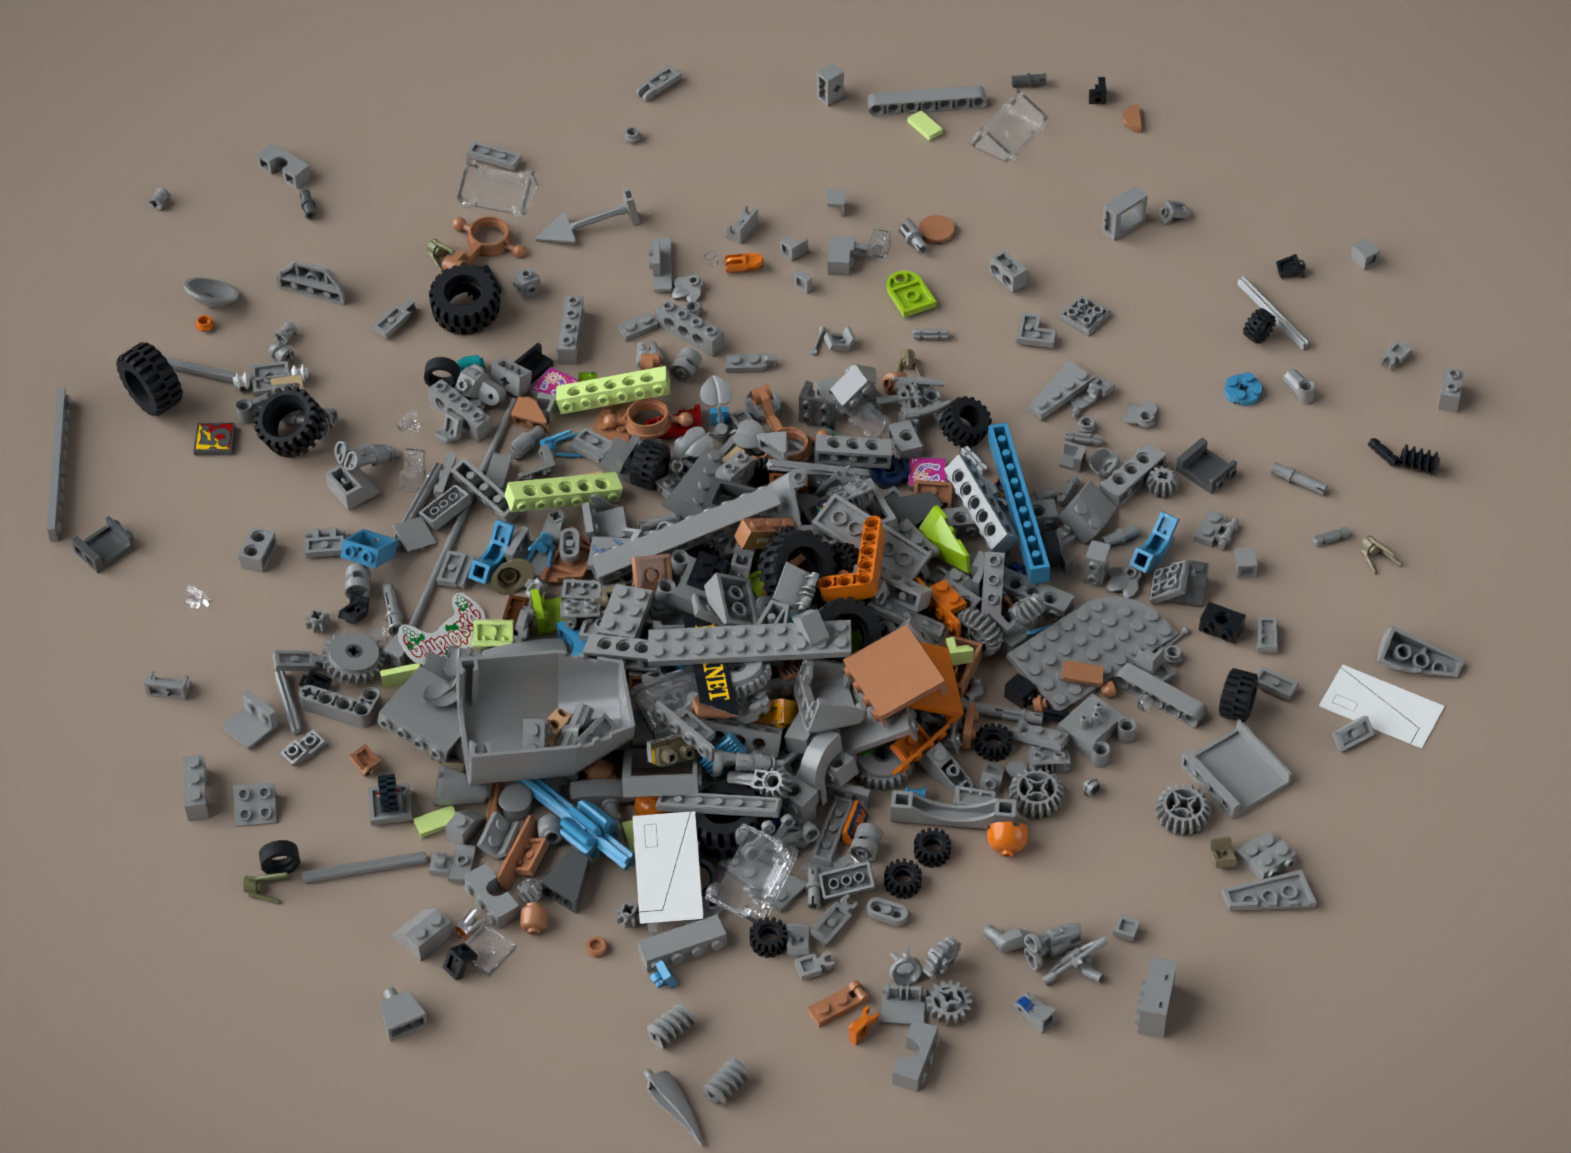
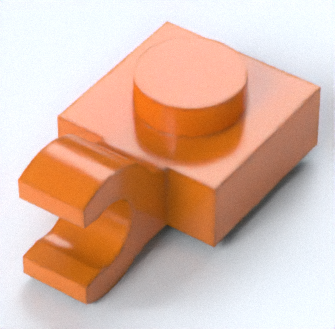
M869 1006L864 1007L862 1016L857 1021L854 1020L849 1026V1041L854 1045L861 1041L869 1032V1027L877 1022L879 1018L878 1012H875L872 1016L867 1015L870 1012Z

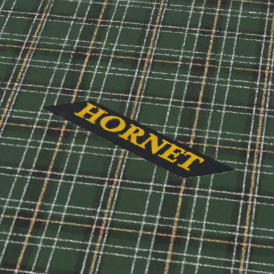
M682 611L685 628L718 626ZM693 664L700 703L739 716L728 664Z

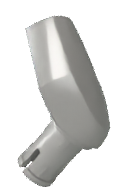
M988 925L983 935L996 944L997 950L1008 953L1020 948H1026L1027 946L1024 943L1025 936L1035 932L1018 928L1002 933L993 925Z

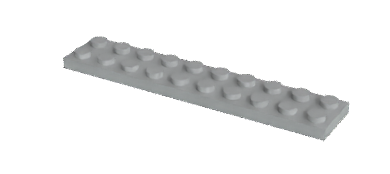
M851 620L823 621L830 639L811 647L795 623L649 630L648 667L849 657L852 655Z

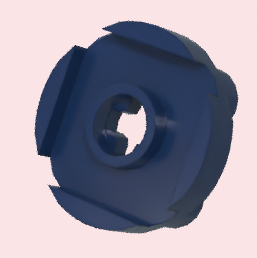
M892 455L890 471L893 472L891 473L886 472L887 469L870 468L872 480L881 489L891 488L892 486L897 487L907 482L908 464L901 457L898 459L895 458V455Z

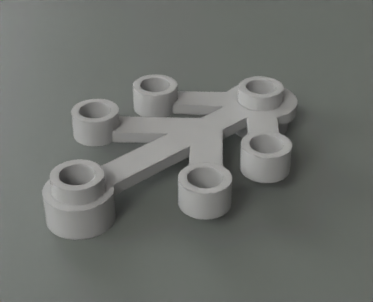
M785 814L781 818V826L765 842L764 840L767 836L775 831V826L770 820L764 821L761 825V833L754 841L748 842L742 847L741 854L748 861H755L760 858L767 861L768 864L774 865L779 861L776 851L787 855L788 858H795L798 855L799 851L794 844L786 846L784 845L785 843L804 838L807 842H813L819 838L820 831L815 824L806 823L802 830L784 835L795 824L792 815ZM767 849H773L772 851H769V852H765V851H764V850H767Z

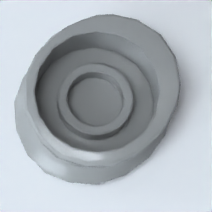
M518 782L510 784L502 791L499 797V804L501 806V813L505 818L516 821L524 818L530 812L533 804L531 789L524 783Z

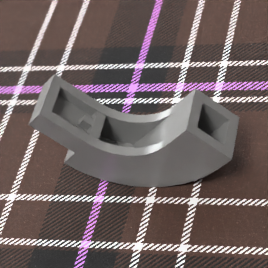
M830 730L820 732L812 739L803 755L798 778L818 791V804L822 806L828 802L825 786L826 771L831 761L843 751L840 734Z

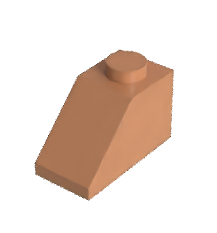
M518 396L511 413L514 425L534 429L538 425L543 428L544 432L549 433L550 429L547 420L536 400L530 397Z

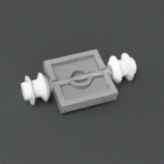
M288 361L251 365L252 376L249 378L246 372H244L243 376H239L236 373V377H233L234 388H238V391H240L241 387H245L248 390L251 382L253 384L254 397H259L273 392L274 395L276 392L272 390L277 388L291 387L290 383L272 385L271 387L270 378L302 375V380L305 383V379H308L309 376L307 367L304 368L303 364L298 369L294 365L291 371H289Z

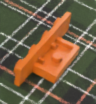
M919 577L914 579L915 582L927 587ZM944 579L929 587L933 591L928 608H931L936 617L946 624L947 629L958 637L961 636V622L954 614L966 609L967 603Z
M917 722L919 731H917L918 740L915 741L909 734L898 738L889 746L902 761L891 774L894 776L898 772L903 774L911 767L909 764L911 761L915 763L923 756L921 753L923 750L928 752L935 746L934 740L939 742L947 735L946 730L950 725L947 723L930 738Z

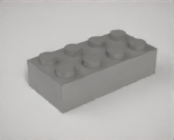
M455 484L422 509L419 514L425 523L436 531L473 502L470 495Z
M869 861L818 874L825 901L842 898L846 894L854 895L877 889L872 865Z

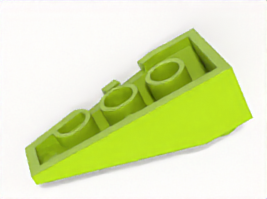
M938 505L934 506L918 530L933 545L938 547L940 555L936 558L970 573L971 564L967 550L961 540H957L953 526L948 527L945 522L947 521L946 514Z

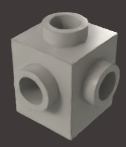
M531 267L514 273L515 281L513 285L523 300L540 294L539 284L541 280Z

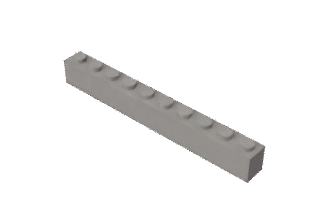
M772 484L761 486L752 493H744L737 499L724 501L721 505L707 508L700 514L689 515L685 520L672 522L665 528L652 530L648 535L635 537L628 543L615 545L612 549L605 552H598L591 557L592 565L600 584L603 585L632 573L631 557L670 554L671 557L676 550L687 551L736 531L742 519L768 518L781 513V503Z

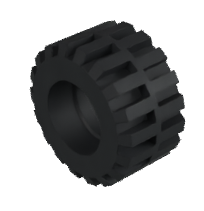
M967 396L958 397L951 402L941 415L940 423L942 424L940 428L944 430L942 434L947 436V440L949 442L952 441L955 446L960 445L961 448L969 446L972 448L978 445L988 433V426L992 423L990 411H987V407L983 406L980 400L976 401L974 397L969 399ZM961 418L967 420L971 427L964 424Z
M648 439L640 443L633 455L630 466V482L632 485L651 491L657 490L655 482L665 477L668 473V462L671 458L669 446Z
M1236 668L1231 669L1221 694L1219 704L1220 717L1235 721L1240 719L1243 723L1246 722L1252 711L1257 693V674Z

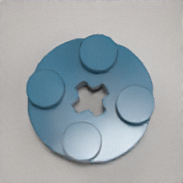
M1250 372L1237 374L1226 379L1224 393L1226 398L1233 404L1235 401L1240 403V406H1251L1259 401L1262 394V384Z

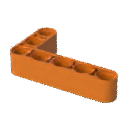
M870 516L864 521L857 572L825 576L817 582V587L824 602L834 601L840 597L844 599L853 597L855 600L867 599L877 594L886 537L883 524L878 516Z

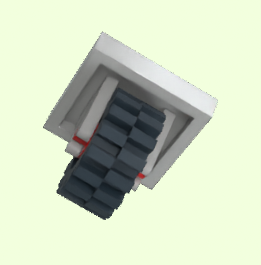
M395 774L378 776V787L368 788L371 826L413 821L409 783L396 784Z

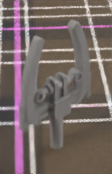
M894 377L893 382L896 383L895 390L898 389L897 395L875 397L876 404L898 402V406H902L900 409L904 414L903 419L905 420L939 412L951 404L950 400H946L939 404L922 407V404H920L922 401L921 392L917 391L916 385L945 386L944 381L927 377ZM911 403L916 404V407L911 408Z

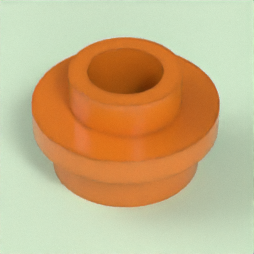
M201 315L197 318L195 325L199 331L206 332L214 327V321L208 315Z

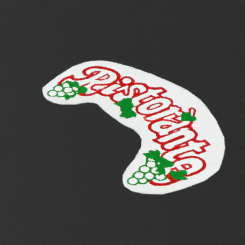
M457 593L452 598L454 616L444 622L437 631L426 633L410 625H401L398 630V640L403 650L415 663L424 665L429 651L441 657L445 656L448 659L449 645L466 649L467 647L472 648V641L474 640L473 620L485 619V613L480 605L464 593Z

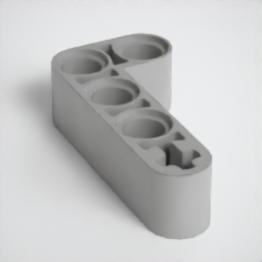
M305 685L299 690L303 710L359 728L370 727L382 708L380 691L375 687L364 689L359 699L312 685Z

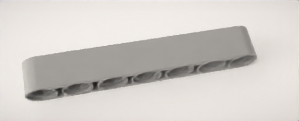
M977 85L872 93L867 97L869 113L872 116L913 114L919 111L927 113L980 109L987 105L984 87Z

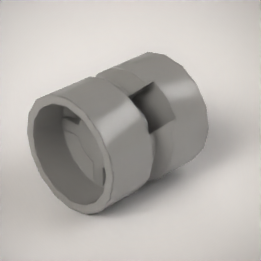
M683 348L670 368L671 375L680 382L691 381L702 362L701 355L693 348Z
M363 564L349 566L346 569L345 596L350 599L351 594L356 593L368 598L371 581L370 568Z
M870 823L859 824L849 849L850 855L861 862H872L876 857L878 846L883 836L882 830Z

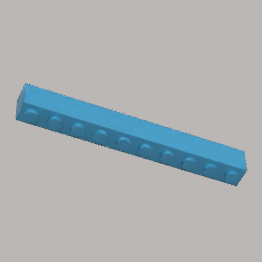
M1008 424L989 425V446L1007 502L1012 525L1019 537L1017 542L1029 583L1032 585L1049 582V561Z

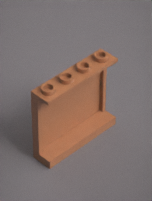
M907 624L843 659L846 667L843 671L848 680L853 679L852 685L858 694L862 693L863 697L861 698L865 706L872 708L871 714L876 722L880 721L884 728L887 727L884 719L932 692L938 690L941 696L949 692L945 680Z

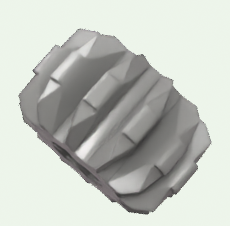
M1163 466L1160 469L1154 467L1152 471H1149L1146 485L1149 493H1154L1155 497L1158 495H1162L1163 498L1165 495L1171 497L1178 489V476L1176 471L1170 470V467L1167 469L1163 468Z

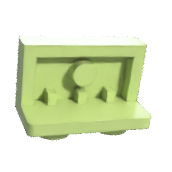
M473 620L474 640L472 641V646H477V649H489V646L498 647L514 643V620Z

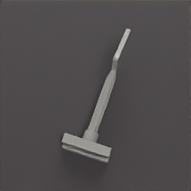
M629 187L622 190L625 203L618 205L617 208L573 223H569L566 213L563 212L535 237V240L539 242L575 244L576 240L572 232L573 230L620 214L621 216L628 214L634 226L641 224Z

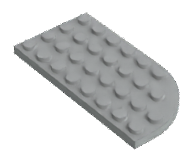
M1118 596L1102 597L1089 601L1007 653L1006 658L1024 678L1036 685V693L1042 695V698H1046L1050 709L1065 711L1100 687L1062 681L1064 660L1104 666V684L1113 680L1114 676L1126 663L1134 665V658L1138 650L1144 652L1146 649H1150L1154 653L1159 647L1167 644L1178 634L1157 611L1140 601Z

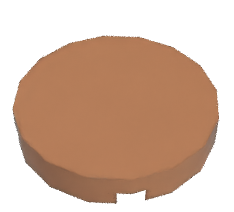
M941 215L928 216L919 224L922 239L930 244H935V242H940V244L946 243L954 235L953 222Z

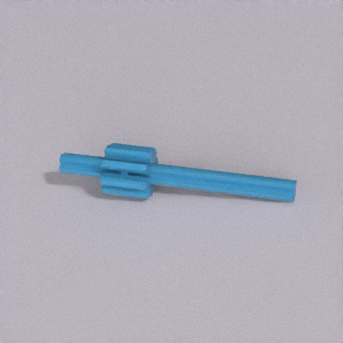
M542 779L515 781L516 783L522 782L527 785L537 800L561 818L560 825L564 828L560 830V835L585 856H590L593 859L598 858L602 851L624 870H628L630 866L633 867L635 865V853L617 840L618 833L615 830L618 828V823L595 804L581 800L576 807Z

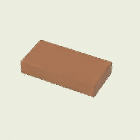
M1064 660L1062 681L1101 687L1103 684L1104 666Z

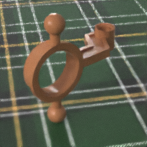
M456 217L452 223L453 228L457 231L465 230L468 232L467 243L469 249L466 253L458 250L453 256L447 255L442 262V269H451L454 265L462 266V264L472 266L480 256H498L507 250L512 252L515 258H523L526 256L527 251L523 245L514 246L511 244L512 235L508 225L498 217H481L471 225L467 224L463 217ZM494 227L501 230L505 236L499 242L484 244L475 240L474 235L482 228Z
M660 353L641 354V370L661 367ZM653 397L633 402L628 407L624 417L607 414L604 417L603 423L609 429H613L617 425H625L627 432L632 436L636 434L640 436V439H654L664 435L672 424L689 427L693 423V416L688 412H683L679 416H672L666 404ZM647 410L658 411L664 416L662 420L651 425H640L632 421L636 414Z
M768 384L750 390L753 404L755 406L761 405L766 422L772 432L786 431L787 439H796L804 444V448L801 451L788 456V461L807 463L812 456V445L815 444L816 436L810 438L804 431L798 428L782 427L772 407L773 394ZM821 429L816 433V435H831L825 429ZM765 453V455L761 457H767L768 459H770L771 456ZM751 456L755 459V461L760 458L757 456Z

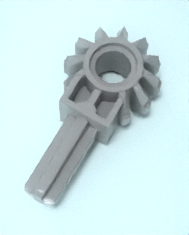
M1033 593L1020 599L1008 610L1003 611L1002 616L1007 622L1016 618L1018 625L1026 624L1043 613L1046 605L1041 596Z
M772 765L771 771L769 769H755L754 774L730 771L727 774L728 783L751 786L755 791L763 796L766 795V797L780 798L781 796L787 798L785 793L787 791L792 792L789 786L794 784L793 780L790 779L791 773L782 766L777 768ZM779 780L777 786L773 787L774 781Z

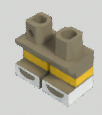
M678 734L646 742L648 762L659 767L695 758L694 748L688 745Z

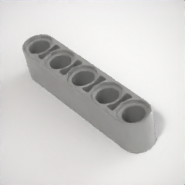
M1126 663L1113 678L1119 688L1190 727H1196L1208 712L1207 707L1202 702L1133 664Z

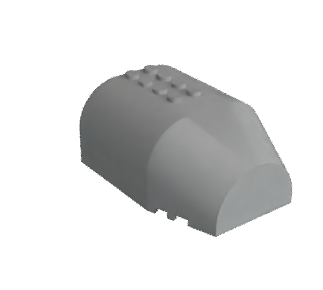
M565 650L457 658L456 692L458 720L469 785L573 776L634 737L635 722L623 660L597 656V659L585 658L582 653H578V656L566 654ZM578 703L591 706L594 710L587 728L602 713H606L618 727L616 730L610 731V735L600 739L598 736L594 737L592 742L585 745L578 743L576 745L560 746L562 742V737L560 736L554 747L523 749V718L547 719L557 708H561L573 715Z

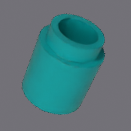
M479 355L461 357L462 359L457 360L460 373L465 368L474 364L485 369L484 359L480 358Z

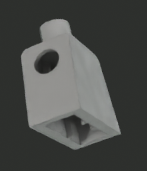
M394 987L384 991L383 994L386 999L380 1002V1007L390 1041L428 1025L425 1011L409 991L397 993Z

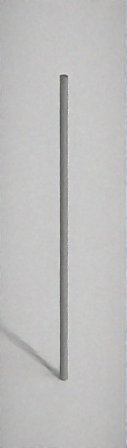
M516 398L510 400L479 468V471L484 475L510 421L512 410L517 401ZM469 492L468 494L473 502L475 496ZM471 504L459 513L408 625L416 628L437 582L436 579L447 551H451Z

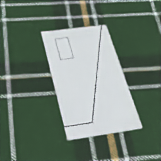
M1345 665L1341 666L1319 704V707L1353 721L1362 716H1368L1373 729L1419 748H1422L1445 707Z
M695 811L633 816L640 924L703 919Z

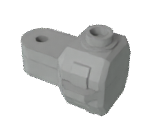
M477 364L465 368L460 373L455 385V389L466 399L477 398L490 406L502 403L506 398L505 389L490 380V376L484 372V368Z

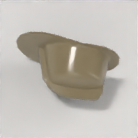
M521 558L503 563L492 575V587L499 594H513L522 588L529 579H533L535 574L534 567L530 562Z

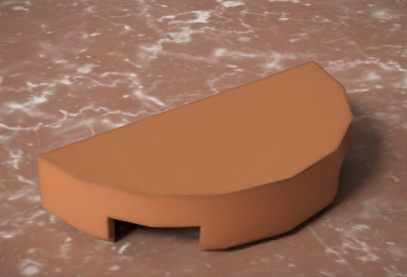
M1139 104L1126 108L1123 113L1122 121L1124 125L1132 128L1134 132H1141Z

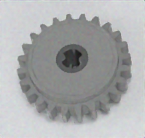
M350 630L343 633L341 631L340 635L334 634L333 639L328 638L327 643H324L321 663H324L323 669H327V674H332L333 679L338 678L341 683L344 681L348 684L355 683L358 685L359 682L365 684L366 680L372 681L374 676L378 677L379 672L383 669L385 661L384 652H382L383 647L378 646L379 641H374L373 636L369 637L366 633L351 632Z
M768 661L727 663L735 699L755 694L764 685H767V681L771 679L772 670Z
M890 741L870 748L871 753L868 756H862L857 753L858 761L856 765L859 773L855 775V778H860L861 784L866 782L867 787L872 785L875 786V789H878V787H882L883 790H886V787L893 789L894 785L900 786L902 780L906 782L907 776L912 775L914 763L911 761L909 763L911 767L903 774L898 772L893 776L891 772L902 761L889 747L894 743V741Z

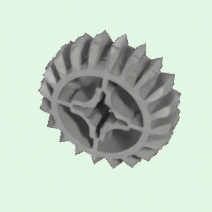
M970 608L965 609L956 616L961 622V636L959 637L982 643V657H990L1000 649L1003 642V634L1000 632L1001 628L996 626V622L992 621L991 617L986 616L985 612L981 613L978 609Z
M1032 767L1030 772L1024 769L1023 774L1018 773L1009 786V799L1017 800V813L1023 812L1024 817L1028 814L1031 815L1032 819L1035 816H1039L1042 819L1043 815L1049 817L1051 813L1056 814L1057 808H1061L1064 800V787L1061 779H1057L1056 773L1050 775L1049 770L1043 772L1041 767L1038 771H1035ZM1022 790H1024V791L1026 792V793H1025V794H1026L1025 796L1022 795V793H1021ZM1047 791H1050L1052 793L1051 797L1048 795Z
M1175 784L1173 788L1168 786L1166 791H1162L1157 798V805L1155 806L1157 820H1160L1161 826L1166 825L1167 831L1172 829L1174 834L1178 831L1181 832L1182 836L1185 832L1192 835L1193 830L1199 833L1201 828H1205L1210 820L1212 810L1210 799H1207L1206 793H1201L1200 788L1194 790L1193 785L1186 787L1183 784L1182 787H1179ZM1170 804L1173 805L1171 810L1168 809ZM1198 809L1199 812L1195 815L1194 810Z

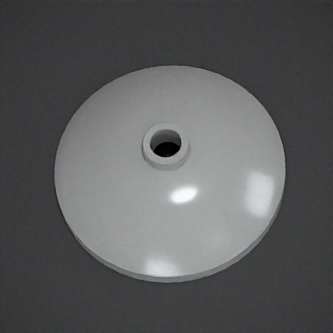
M194 277L187 279L184 283V289L187 294L206 307L225 306L232 304L238 299L239 293L236 288L217 279Z

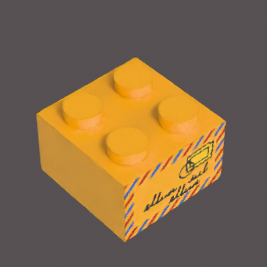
M787 699L770 700L771 708L768 713L764 714L762 712L758 715L759 719L752 722L783 728L784 731H788L799 712L797 702Z

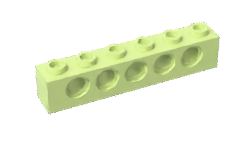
M666 366L560 385L557 386L556 402L560 413L566 414L669 395L670 378Z
M609 472L508 482L505 498L511 512L579 506L587 502L595 505L590 500L591 495H599L610 503L619 502L623 488L617 473Z

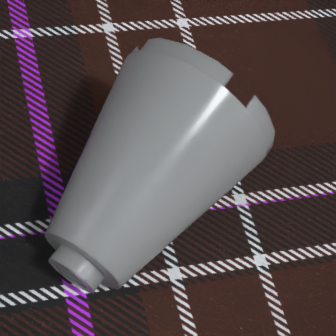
M440 765L434 805L485 803V799H490L491 787H488V783L469 785L465 773Z

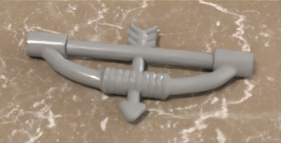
M1103 936L1099 940L1092 941L1080 948L1077 947L1073 951L1067 950L1061 961L1042 980L1046 985H1049L1057 979V976L1070 967L1074 966L1077 968L1078 965L1083 964L1081 961L1083 958L1096 949L1099 950L1107 945L1108 941Z

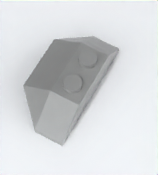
M294 260L276 275L279 289L340 305L346 304L344 290L336 275L328 268Z

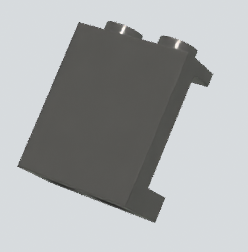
M1201 438L1177 458L1176 471L1212 494L1215 490H1219L1228 479H1232L1236 475L1237 461L1232 460L1230 463H1227L1207 449L1208 441Z
M110 516L106 517V526L82 541L78 536L71 539L74 552L96 573H99L135 549L132 533L129 530L125 531L120 522L113 520Z

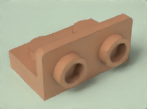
M693 697L691 712L698 718L730 719V717H737L702 704L699 697Z

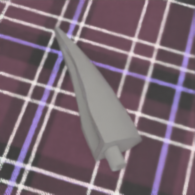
M651 1069L646 1070L644 1076L648 1080L647 1091L656 1103L672 1115L702 1147L704 1143L697 1121L674 1077L669 1071L654 1074Z

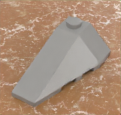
M1391 626L1385 631L1379 645L1377 662L1398 671L1457 678L1464 659L1397 627Z

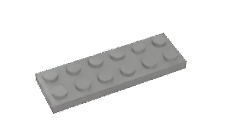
M834 493L814 518L812 526L839 543L855 545L854 548H858L860 551L863 524L871 515ZM883 524L886 537L881 567L914 581L931 558V553Z

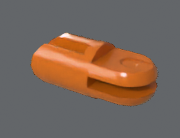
M759 253L725 255L726 273L759 270L764 265V258Z

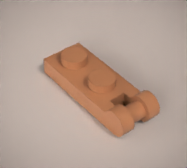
M855 980L846 988L809 1006L808 1013L818 1027H821L869 1001L870 995L867 991H863L859 980ZM856 994L857 997L852 999L851 995Z

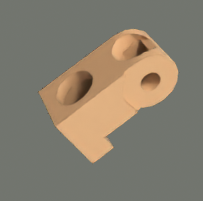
M557 708L547 718L549 719V724L552 725V735L549 737V745L551 747L556 745L561 736L562 727L565 724H569L573 716L561 708Z

